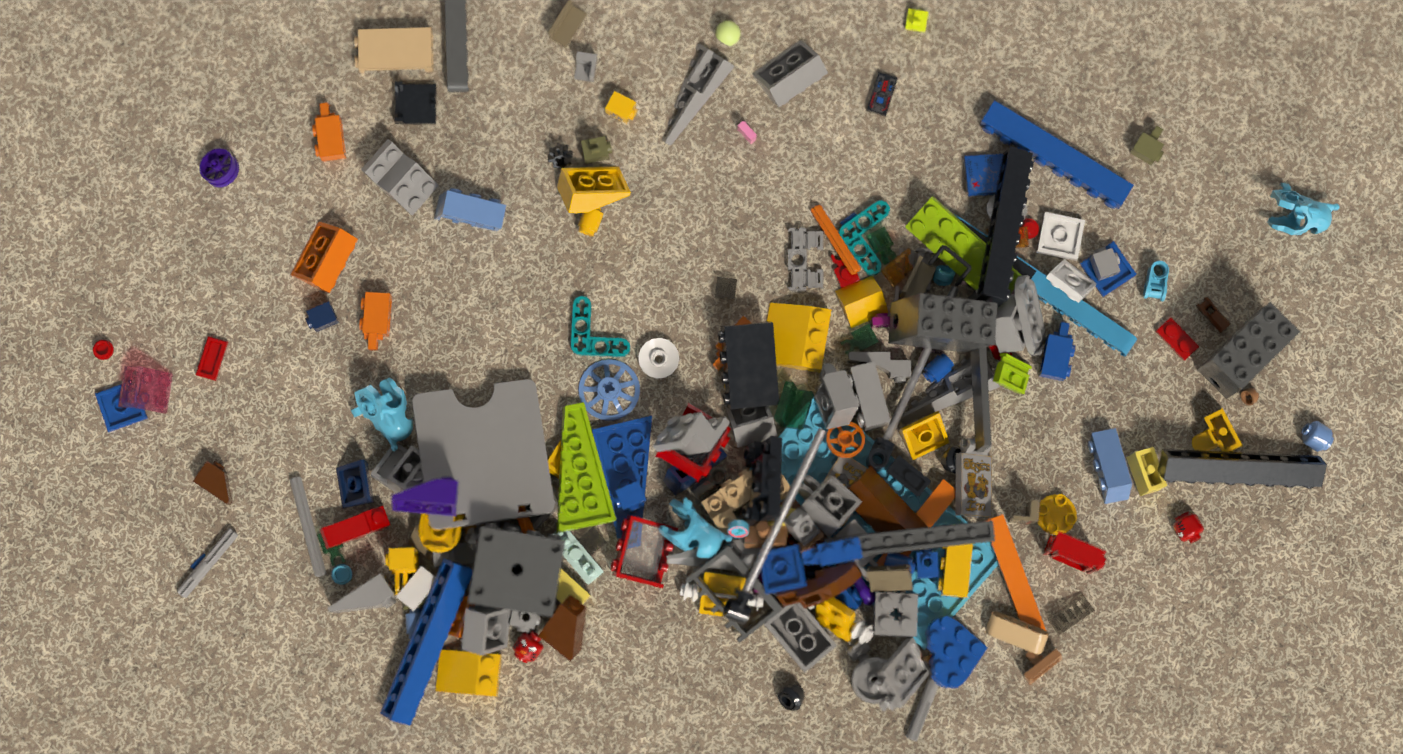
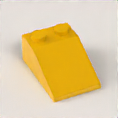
M619 167L561 168L557 189L568 213H588L628 197L631 194Z
M441 650L435 691L498 697L502 655L490 653L479 655L466 651Z

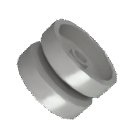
M878 657L867 658L858 663L854 668L851 676V685L856 696L862 701L876 704L888 698L885 692L881 693L878 690L876 694H873L870 689L872 677L876 676L878 677L877 680L880 679L877 673L887 662L886 659Z

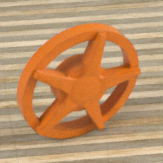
M850 422L847 426L855 428L854 431H843L841 427H837L839 434L834 439H830V433L835 428L828 430L826 443L829 450L836 456L851 458L862 451L865 444V435L862 429L853 422ZM857 432L861 436V445L854 442V435ZM831 443L838 444L841 447V452L835 450ZM849 447L857 449L852 453H844L845 449Z

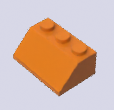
M319 221L291 276L330 293L336 285V280L344 269L346 261L354 250L358 239L339 227Z

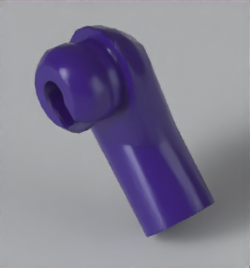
M860 577L854 583V586L865 605H872L875 602V593L871 592L863 578Z

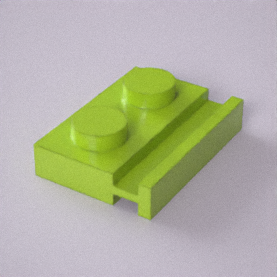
M1000 353L1002 358L1001 362L997 364L993 382L1015 393L1024 395L1030 376L1028 371L1032 369V366L1009 354Z

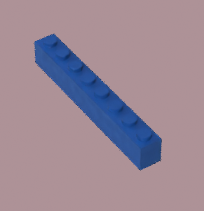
M995 100L980 123L983 126L982 130L990 135L996 134L1000 137L999 140L1006 145L1012 144L1018 149L1033 153L1032 157L1035 158L1034 161L1038 165L1043 167L1047 165L1052 168V173L1056 176H1065L1070 179L1069 183L1077 188L1083 187L1087 190L1086 193L1089 196L1101 198L1104 200V204L1111 209H1115V207L1119 209L1134 186Z
M443 558L380 712L381 715L390 721L410 726L416 715L419 703L424 696L428 681L432 676L435 664L440 657L444 642L448 637L460 603L464 598V593L472 578L473 569L462 563Z

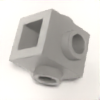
M511 610L509 625L517 626V631L529 632L530 629H535V625L540 623L541 615L527 613L529 619L523 621L522 615L526 612Z

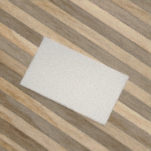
M421 566L396 597L414 611L430 592L436 577Z

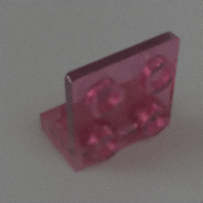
M124 366L118 407L138 408L166 414L173 374L141 366Z

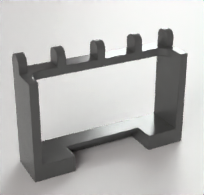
M732 540L721 547L716 555L706 559L696 567L692 574L685 579L687 583L694 580L702 590L697 593L699 597L706 593L715 604L711 608L713 613L717 610L723 612L725 605L700 578L699 574L723 555L729 558L746 579L751 572L750 568L743 562L745 555ZM758 578L753 587L771 609L747 628L728 619L729 621L724 626L728 629L733 625L741 635L736 639L739 643L784 608L776 593L765 594L764 585Z

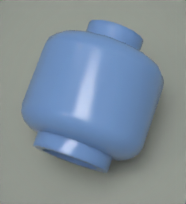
M1314 421L1311 424L1307 423L1301 431L1303 443L1317 452L1327 450L1334 440L1332 430L1319 421Z

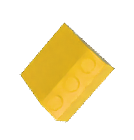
M770 303L767 321L773 322L776 366L821 372L832 309Z

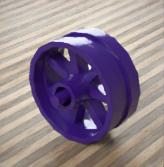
M217 148L211 150L202 158L199 171L213 187L221 188L228 186L236 179L239 173V163L226 149Z

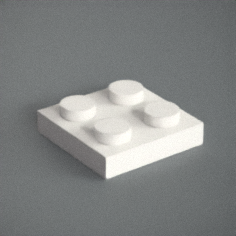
M1045 212L1036 253L1077 261L1085 220Z
M1065 259L1046 277L1054 287L1060 288L1071 300L1078 303L1097 284Z

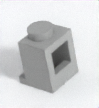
M797 508L784 520V524L792 537L805 546L820 533L808 513L800 508Z

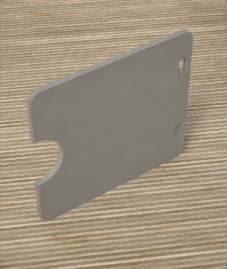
M525 379L495 383L491 399L485 405L477 408H470L461 404L456 399L453 389L419 393L413 397L412 403L423 482L426 483L437 478L442 479L445 476L458 480L456 515L465 514L467 519L453 522V516L428 514L429 524L433 529L439 530L547 515L553 512L555 503L537 389L534 381ZM530 505L531 511L518 513V506Z

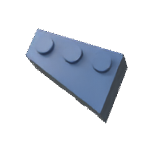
M453 188L439 195L434 219L440 220L442 217L453 220L452 223L459 224V222L473 227L494 231L502 229L506 205L501 204L500 200L489 198V201L481 199V195L473 193L465 195L461 194V190Z
M1116 428L1092 433L1091 439L1088 441V448L1090 453L1094 455L1093 465L1098 473L1104 504L1128 500L1132 481Z

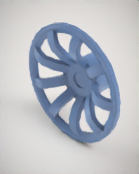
M608 359L594 363L584 372L579 383L581 403L584 402L587 412L602 420H617L628 415L636 406L640 395V384L636 374L628 365L617 360ZM609 364L621 367L614 377H610ZM602 365L604 366L605 378L603 379L593 372L594 369ZM626 370L633 380L619 383L618 380ZM588 375L598 383L597 386H584ZM635 385L634 397L621 391L622 388ZM584 392H597L598 395L587 403ZM618 397L632 402L626 410H622L617 400ZM602 399L604 403L602 413L599 414L591 407ZM609 401L613 402L619 414L606 415Z

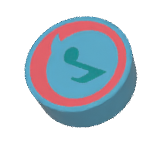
M734 520L728 524V534L733 538L746 537L749 534V525L743 520Z

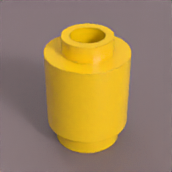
M601 208L588 213H582L578 224V231L591 237L594 236V233H597L604 215L600 212Z

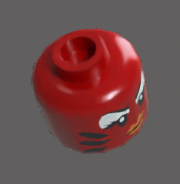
M1187 511L1175 518L1176 522L1173 524V528L1182 542L1189 541L1192 544L1202 538L1200 534L1203 533L1204 526L1195 513L1190 514Z
M534 631L531 633L522 632L513 644L514 656L524 663L528 661L534 662L544 649L541 638L538 636L539 634Z

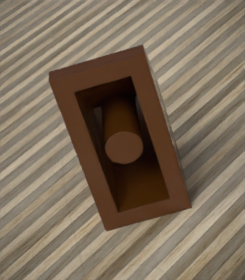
M206 461L193 482L230 506L232 504L228 475L223 471L225 467L216 461L213 463Z

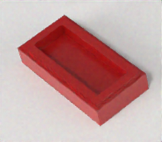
M210 336L207 337L196 376L213 381L217 380L228 345L227 341Z

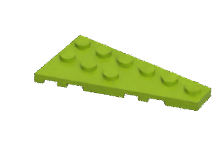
M584 402L566 405L562 411L556 533L610 523L616 520Z

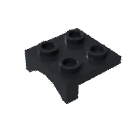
M395 82V124H436L437 84H404L403 82Z

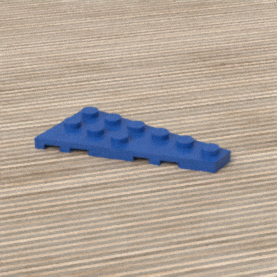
M652 416L592 429L616 516L614 527L617 539L622 537L621 524L623 519L627 518V515L643 518L644 503L640 504V509L629 513L628 510L624 511L622 507L618 508L613 497L617 496L615 490L619 489L618 485L627 481L630 484L639 481L645 495ZM634 522L627 549L641 545V523Z

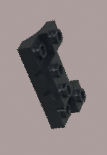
M770 436L763 442H752L744 450L745 467L752 468L751 501L744 505L741 516L743 521L748 523L749 527L761 521H775L780 517L782 438Z

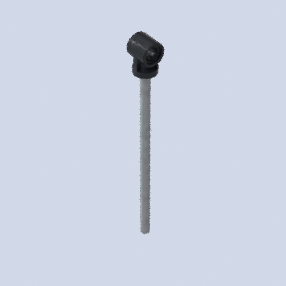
M951 286L947 297L955 298L959 289ZM923 348L883 438L876 437L866 458L867 467L871 466L876 472L882 471L889 461L895 447L891 439L932 348ZM876 455L881 457L882 464H875L872 457Z
M818 428L780 508V517L774 521L743 589L736 587L734 591L737 594L736 599L730 597L727 600L722 612L723 617L741 625L747 621L751 612V606L747 603L755 598L754 595L750 594L752 587L826 431Z

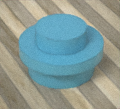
M338 564L333 568L331 577L335 583L344 585L352 579V570L348 565Z

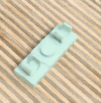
M556 530L553 533L554 535H560L561 540L565 541L563 556L587 585L604 573L570 531L556 533Z

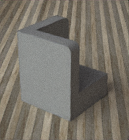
M577 51L575 80L594 82L598 61L597 54Z

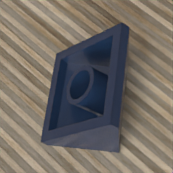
M364 459L336 468L342 508L374 503L367 461Z

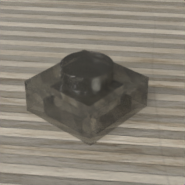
M717 277L715 298L735 301L737 279Z
M594 527L578 539L590 556L607 543Z

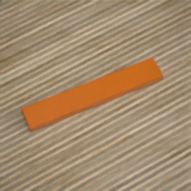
M943 479L916 512L917 516L928 527H932L955 499L956 489ZM913 550L904 551L901 554L909 556ZM883 553L876 562L878 566H884L888 553Z
M1000 514L984 520H993L995 541H992L991 545L1019 620L1046 631L1004 515Z

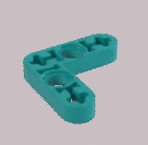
M885 201L873 203L844 224L839 230L840 236L859 266L870 276L877 275L882 266L879 258L862 235L889 215L890 207ZM876 206H884L886 208L884 210L885 214H877L875 216V219L877 220L874 221L873 217L868 212L871 211V213L873 214L877 211ZM861 217H867L870 225L863 228L859 225L858 220ZM854 222L856 228L861 232L857 233V230H855L851 234L852 238L848 236L844 238V229L847 231L853 229L852 223ZM863 245L866 249L865 254L857 255L854 252L855 246ZM869 253L871 254V257L868 258L870 262L877 263L876 271L867 269L869 264L866 260L863 263L861 262Z
M585 296L577 297L573 302L571 349L573 353L579 356L621 358L627 356L630 353V344L626 339L590 337L591 301ZM581 300H584L585 304L588 305V307L584 308V315L588 314V318L583 316L575 317L576 314L580 315V308L576 307V305L580 304ZM581 320L587 323L586 330L582 332L575 328L576 323ZM587 334V338H582L586 348H582V351L579 352L578 348L574 347L575 344L579 343V337L574 338V335L582 336ZM598 342H604L607 345L606 350L602 353L595 350V345ZM609 342H613V346H619L622 342L627 349L623 350V353H619L618 349H612L613 353H609Z

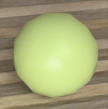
M732 21L721 22L715 31L716 38L728 46L736 44L741 36L739 26Z

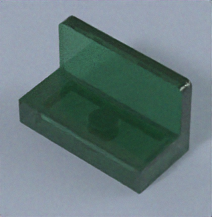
M785 381L774 416L779 426L803 430L814 393L812 391L800 390L793 382Z

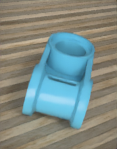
M1156 261L1148 268L1143 292L1144 299L1151 297L1160 299L1162 302L1165 301L1169 267L1164 261ZM1155 266L1162 268V276H1157L1154 273Z

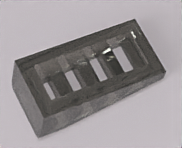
M1081 594L1048 617L1047 620L1059 636L1095 610L1085 596ZM1078 601L1085 609V613H1082L1076 603ZM1071 606L1074 608L1079 617H1075L1073 612L1070 610ZM1064 611L1067 613L1072 622H1068L1066 617L1063 615Z

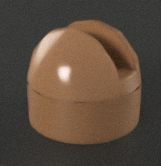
M1247 388L1241 392V400L1248 406L1253 405L1259 399V392L1255 388Z

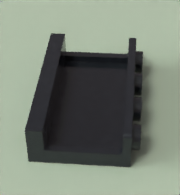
M766 321L754 324L720 326L721 331H718V341L722 343V351H720L719 356L720 362L724 366V372H721L722 384H725L726 391L723 393L724 405H727L729 409L779 405L773 322Z

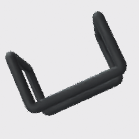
M942 245L928 264L932 265L939 259L940 253L946 250L967 267L955 283L957 287L971 271V265L946 245Z

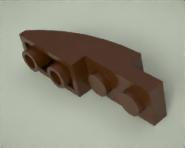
M855 561L831 568H824L815 572L816 579L806 580L807 586L777 592L776 596L783 607L796 603H801L803 608L811 607L827 601L846 590L862 576V572Z

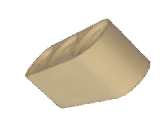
M996 611L991 613L985 630L988 635L1035 654H1042L1049 635L1047 631Z

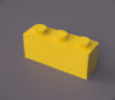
M973 544L942 547V549H945V556L940 559V570H943V576L938 580V590L941 591V596L968 597Z

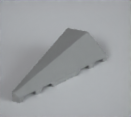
M699 43L696 47L700 51L697 61L691 60L690 66L693 67V70L688 78L684 79L674 105L678 109L675 120L669 119L668 125L672 127L666 137L662 138V141L668 145H672L735 67Z
M964 358L960 361L961 366L956 371L949 372L942 380L925 391L927 396L920 402L914 400L911 403L913 408L902 415L901 423L910 422L973 398L971 358L968 360ZM987 361L988 388L991 391L1000 386L993 382L994 373Z
M745 538L732 541L745 555L743 562L752 570L758 557V552L762 548L746 549L744 545ZM698 549L669 555L667 556L668 564L699 566L708 558L697 557ZM723 555L708 567L739 571L726 555Z

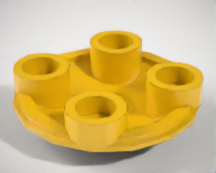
M1053 494L1046 496L1040 501L1039 520L1037 523L1042 530L1049 534L1057 535L1058 531L1067 533L1073 528L1077 521V512L1070 499L1063 494Z

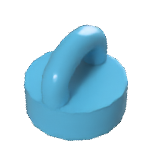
M945 265L937 266L933 276L934 283L939 286L950 285L954 279L955 271Z

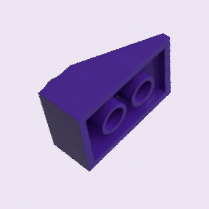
M445 476L442 479L437 478L392 495L393 511L456 516L458 480Z

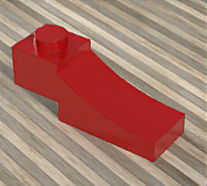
M380 506L320 529L326 548L329 549L383 530L390 526V522L384 507Z

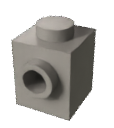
M1105 247L1099 248L1090 257L1098 281L1115 276L1120 272L1118 265L1120 264L1118 254L1113 252L1112 248L1108 250Z

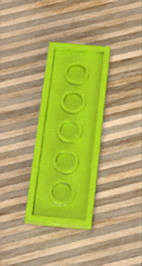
M932 196L905 228L934 254L942 245H946L970 264L971 271L964 280L972 288L978 290L986 243ZM943 250L938 256L960 277L967 269L946 250ZM1013 267L1014 276L1008 288L1011 291L1010 294L1015 289L1017 278L1022 276Z

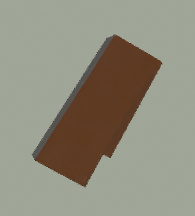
M871 466L847 487L849 491L862 501L855 511L875 533L928 527Z

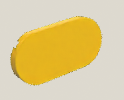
M421 513L418 535L422 545L436 553L446 552L455 547L460 539L462 526L436 530L430 526L428 514ZM464 514L453 516V522L462 521Z

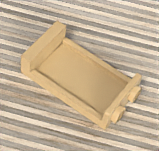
M431 27L358 29V36H355V48H358V56H355V67L359 69L361 74L365 73V71L425 69V72L434 71L433 31Z

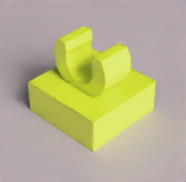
M909 8L905 29L925 32L928 11Z

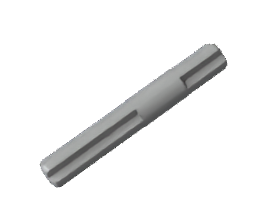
M230 528L227 529L177 589L178 594L184 598L189 596L238 537L235 531Z
M932 672L929 675L906 734V738L912 741L918 740L939 687L931 678Z

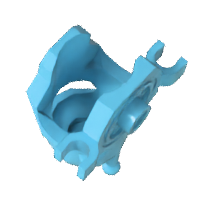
M1287 183L1280 184L1282 190H1272L1270 197L1276 199L1277 205L1292 210V212L1287 215L1288 217H1270L1267 223L1271 228L1283 231L1289 235H1301L1309 229L1312 234L1326 231L1332 222L1331 212L1340 208L1337 203H1322L1291 191V186ZM1306 217L1303 226H1300L1301 219Z
M389 377L380 382L379 388L383 394L382 396L372 385L354 392L358 407L352 409L351 412L354 418L363 414L364 418L371 420L376 430H379L384 438L389 441L391 450L396 451L398 449L396 443L405 440L412 433L413 420L405 417L407 400L404 391Z
M673 498L669 505L673 507L672 511L685 520L684 526L687 529L683 532H676L666 526H660L658 530L676 547L684 551L697 547V557L711 558L719 552L724 540L727 542L732 540L731 535L724 534L706 522L696 512L697 510L692 506L691 501L684 498V503Z

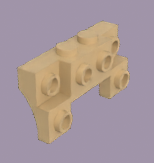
M749 468L738 474L739 478L733 482L729 479L720 485L722 489L701 502L718 530L726 535L728 534V524L737 520L733 512L751 501L752 470H749ZM782 474L780 501L786 498L790 489L789 483Z

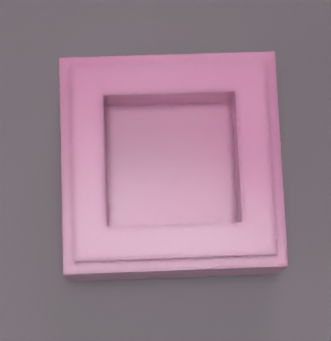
M742 121L738 125L737 130L752 144L756 141L757 134L745 121Z

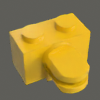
M1223 408L1204 417L1209 428L1195 435L1192 439L1194 450L1210 451L1219 446L1221 451L1233 452L1243 447Z
M389 548V553L385 554V564L392 571V574H395L396 595L401 591V574H403L404 587L409 581V574H415L419 570L418 550L415 548Z

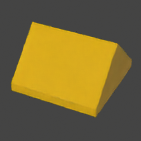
M873 276L835 291L850 328L870 321L872 317H875V314L889 313L883 292Z
M938 411L899 430V434L912 460L950 443Z

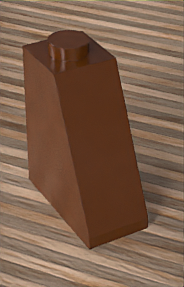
M570 594L560 604L538 635L570 662L582 649L586 607Z

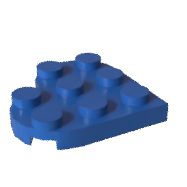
M949 616L934 619L928 624L925 635L927 634V649L932 654L929 661L932 672L931 678L942 688H958L968 679L988 647L957 620Z

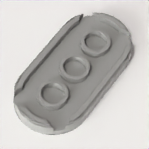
M1023 275L1019 276L1015 283V300L1027 351L1030 355L1036 356L1041 355L1045 350V346H1042V341L1046 339V332L1035 283L1032 279H1029L1030 276Z

